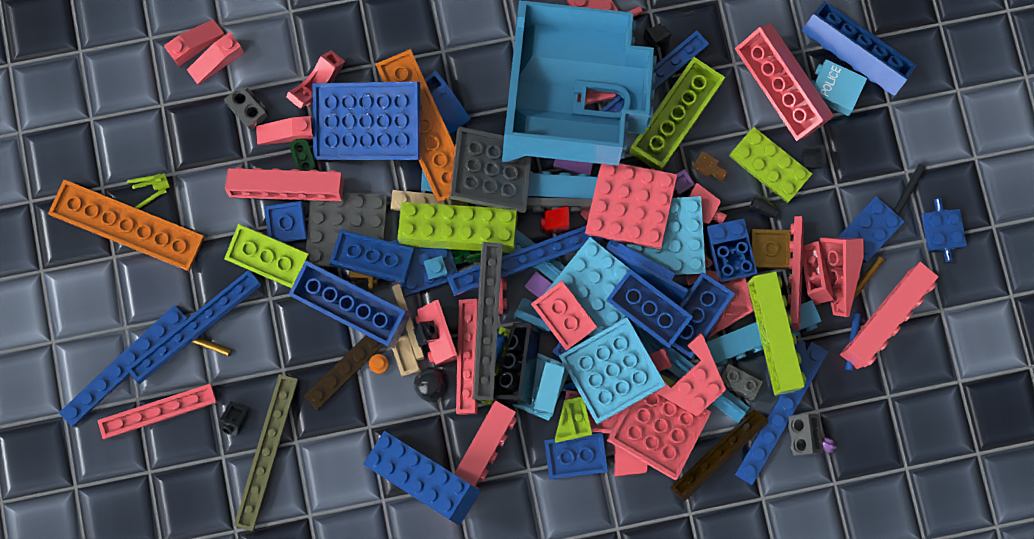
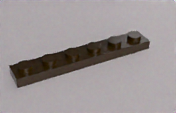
M365 335L304 397L319 410L384 344Z
M754 409L670 487L671 490L685 502L769 423L767 418Z

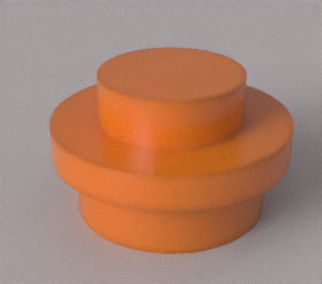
M376 354L370 358L369 367L372 372L381 374L387 370L388 360L385 356Z

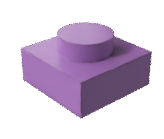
M685 169L677 173L674 190L679 196L695 185Z

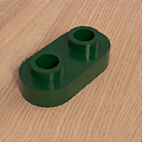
M302 138L293 140L290 145V151L296 169L301 171L315 170L316 166L308 142ZM299 147L304 148L302 152L297 151ZM305 164H308L309 168L306 170L303 169V166Z

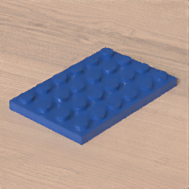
M420 82L312 83L314 160H421Z

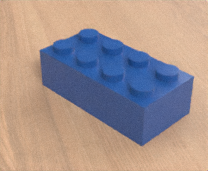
M629 269L606 299V302L667 348L671 347L693 318L692 315L631 269Z
M702 272L680 304V307L692 315L693 318L672 346L694 360L696 355L687 344L700 333L703 335L705 342L707 341L735 299L736 294Z

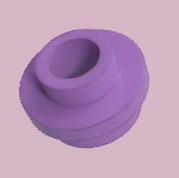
M824 437L822 440L823 450L833 453V450L837 448L834 445L835 441Z

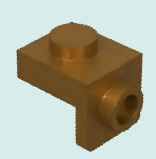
M350 271L351 281H369L368 290L369 292H374V287L378 285V278Z

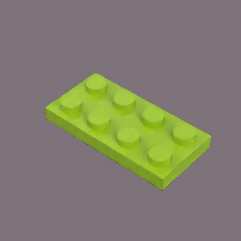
M754 126L729 155V157L787 204L812 175L810 171Z
M238 224L224 259L292 288L310 253L245 225Z

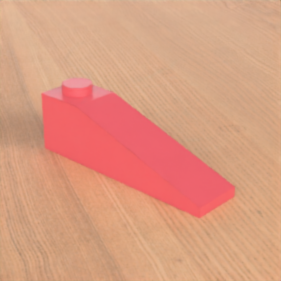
M820 238V246L832 285L834 300H831L830 303L833 315L849 317L864 258L863 238Z

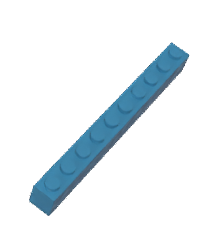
M422 170L421 193L433 194ZM530 171L527 198L593 199L598 175L597 177H590L589 174L571 176L570 173L552 175L551 172L533 174Z

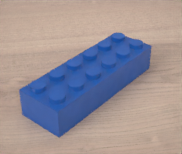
M826 1L814 12L802 30L808 38L820 43L824 49L833 52L840 60L847 62L854 70L863 73L871 82L877 83L883 87L885 92L894 96L917 66V64Z
M306 260L288 294L298 301L392 348H395L412 314Z
M386 431L383 432L363 464L459 526L481 492L476 487Z

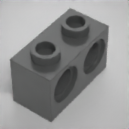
M240 85L223 100L250 131H253L256 126L268 118L265 112L267 108L260 101L257 103L253 99L255 95L249 88L244 89ZM240 97H245L246 100L244 103H237V100ZM252 111H258L255 117H249V114Z
M730 364L724 367L720 375L726 389L749 401L754 400L763 383Z
M803 414L788 417L793 456L824 453L819 414Z

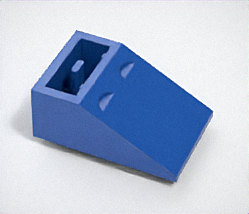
M436 70L424 78L447 131L451 135L457 131L458 127H462L470 121L471 118Z
M744 219L715 224L704 229L708 250L719 282L757 275Z

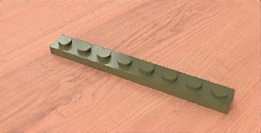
M281 374L278 376L234 523L235 527L250 531L255 529L298 384V379Z

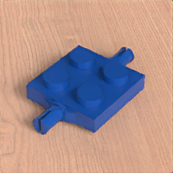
M942 198L934 199L936 211L921 215L928 252H944L945 263L953 262L951 250L967 246L960 209H944Z

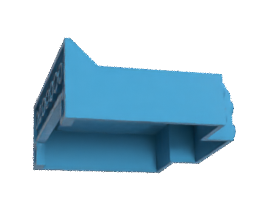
M519 0L502 162L506 163L524 156L619 166L620 158L624 159L627 147L626 132L644 134L646 127H650L653 115V106L651 105L654 99L653 84L655 83L656 75L654 67H656L657 56L653 55L654 48L634 46L635 37L633 36L636 21L633 20L632 12ZM586 90L618 94L624 99V107L616 113L585 110ZM578 94H582L581 102H577Z

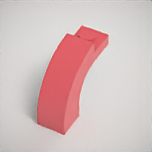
M332 50L323 54L308 78L290 90L286 97L300 109L304 106H311L313 104L312 83H333L345 61Z

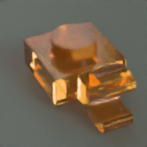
M703 151L692 169L709 178L712 174L720 181H723L727 174L725 170L717 166L719 162L717 159Z

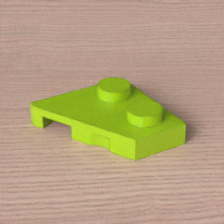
M582 397L564 400L555 443L592 435L586 405Z

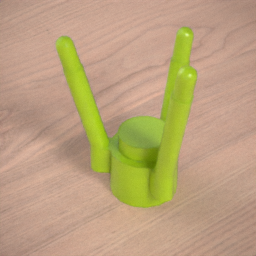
M165 173L127 180V183L142 182L133 185L132 188L134 189L152 184L154 190H159L134 207L136 209L142 208L161 194L167 193L166 188L170 187Z

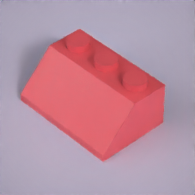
M435 300L418 309V315L415 316L417 324L433 320L440 338L428 344L430 352H427L430 363H435L436 367L457 360V353L439 300Z

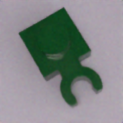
M453 250L455 264L463 263L465 260H468L469 263L481 261V251Z

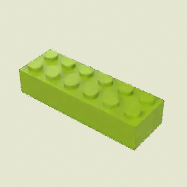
M693 57L653 114L650 127H646L645 133L637 137L629 153L651 168L662 171L721 87L725 77Z
M401 202L397 239L399 244L409 247L481 251L482 242L503 243L502 252L513 253L515 252L517 210Z
M776 272L753 276L747 285L774 395L799 391L805 387L806 377L804 372L800 370L801 357L799 352L796 353L794 346L797 342L795 334L791 333L790 326H792L791 317L786 313L785 309L787 307L786 297L782 295L780 289L782 288V280L780 276L777 277Z

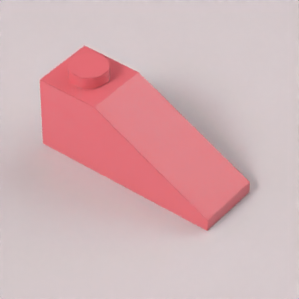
M212 19L178 35L164 45V47L180 67L225 34Z
M229 32L214 42L187 71L199 85L243 55L244 52L240 44Z
M311 116L288 118L256 126L258 145L289 143L301 138L306 141H313V121Z
M819 241L804 245L803 267L808 296L815 305L834 300L830 277Z

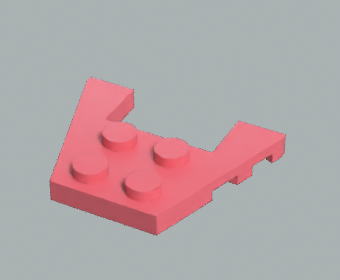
M706 270V275L719 282L716 271ZM700 274L686 275L688 286L694 285ZM746 277L719 282L734 292L736 297L709 338L753 312Z
M701 333L687 344L700 361L671 387L664 381L666 387L655 392L696 416L726 391Z

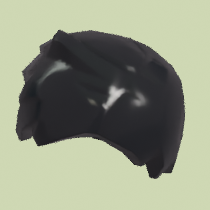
M427 367L420 370L413 383L417 395L427 402H437L439 398L444 396L446 391V374L435 367Z

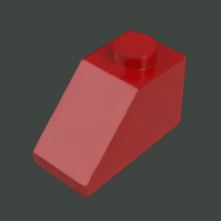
M569 207L545 211V217H541V228H545V234L568 232Z

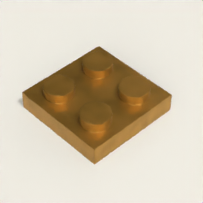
M752 229L751 249L756 268L790 269V230Z

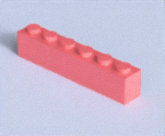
M236 167L235 169H228L225 190L229 198L342 201L344 179L342 173L335 170L320 172L318 170L301 171L292 169L288 171L278 168L263 170L261 168L244 169Z

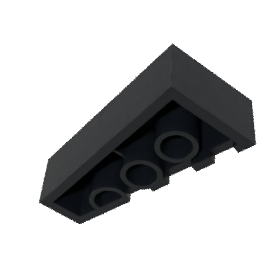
M513 323L505 345V354L501 357L498 373L494 376L492 402L531 405L541 329L532 323Z

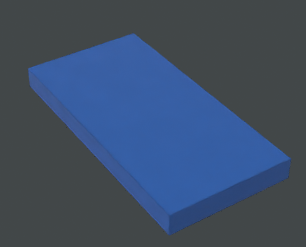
M340 229L329 265L404 285L415 248Z

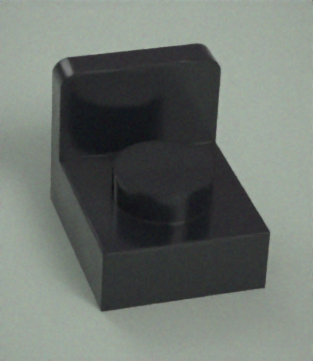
M433 320L421 322L418 324V327L413 329L419 347L426 346L440 339Z
M230 401L220 418L219 428L228 435L237 436L239 427L248 413V408Z

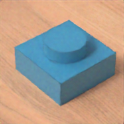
M442 256L423 261L429 281L448 275Z

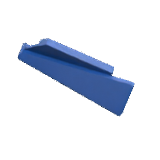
M609 240L605 248L609 253L680 306L689 290L672 281L676 275L674 272L621 243Z

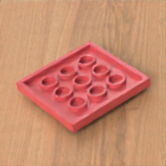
M620 163L619 166L601 164L585 234L661 250L677 174Z
M653 393L622 411L607 441L668 477L677 480L711 411L705 409L696 416L661 395Z

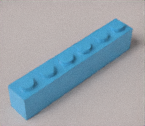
M813 300L801 304L800 330H792L790 326L791 333H794L795 337L800 335L799 331L806 329L809 332L818 328L817 324L821 322ZM757 322L706 342L714 363L718 367L728 364V360L734 357L736 360L746 357V353L753 350L756 353L763 350Z

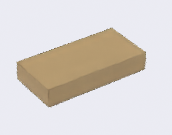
M408 334L400 336L395 348L392 349L401 376L404 377L420 371Z

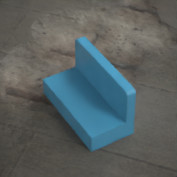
M522 298L514 314V319L523 323H532L540 328L541 331L549 333V327L531 305L533 301Z

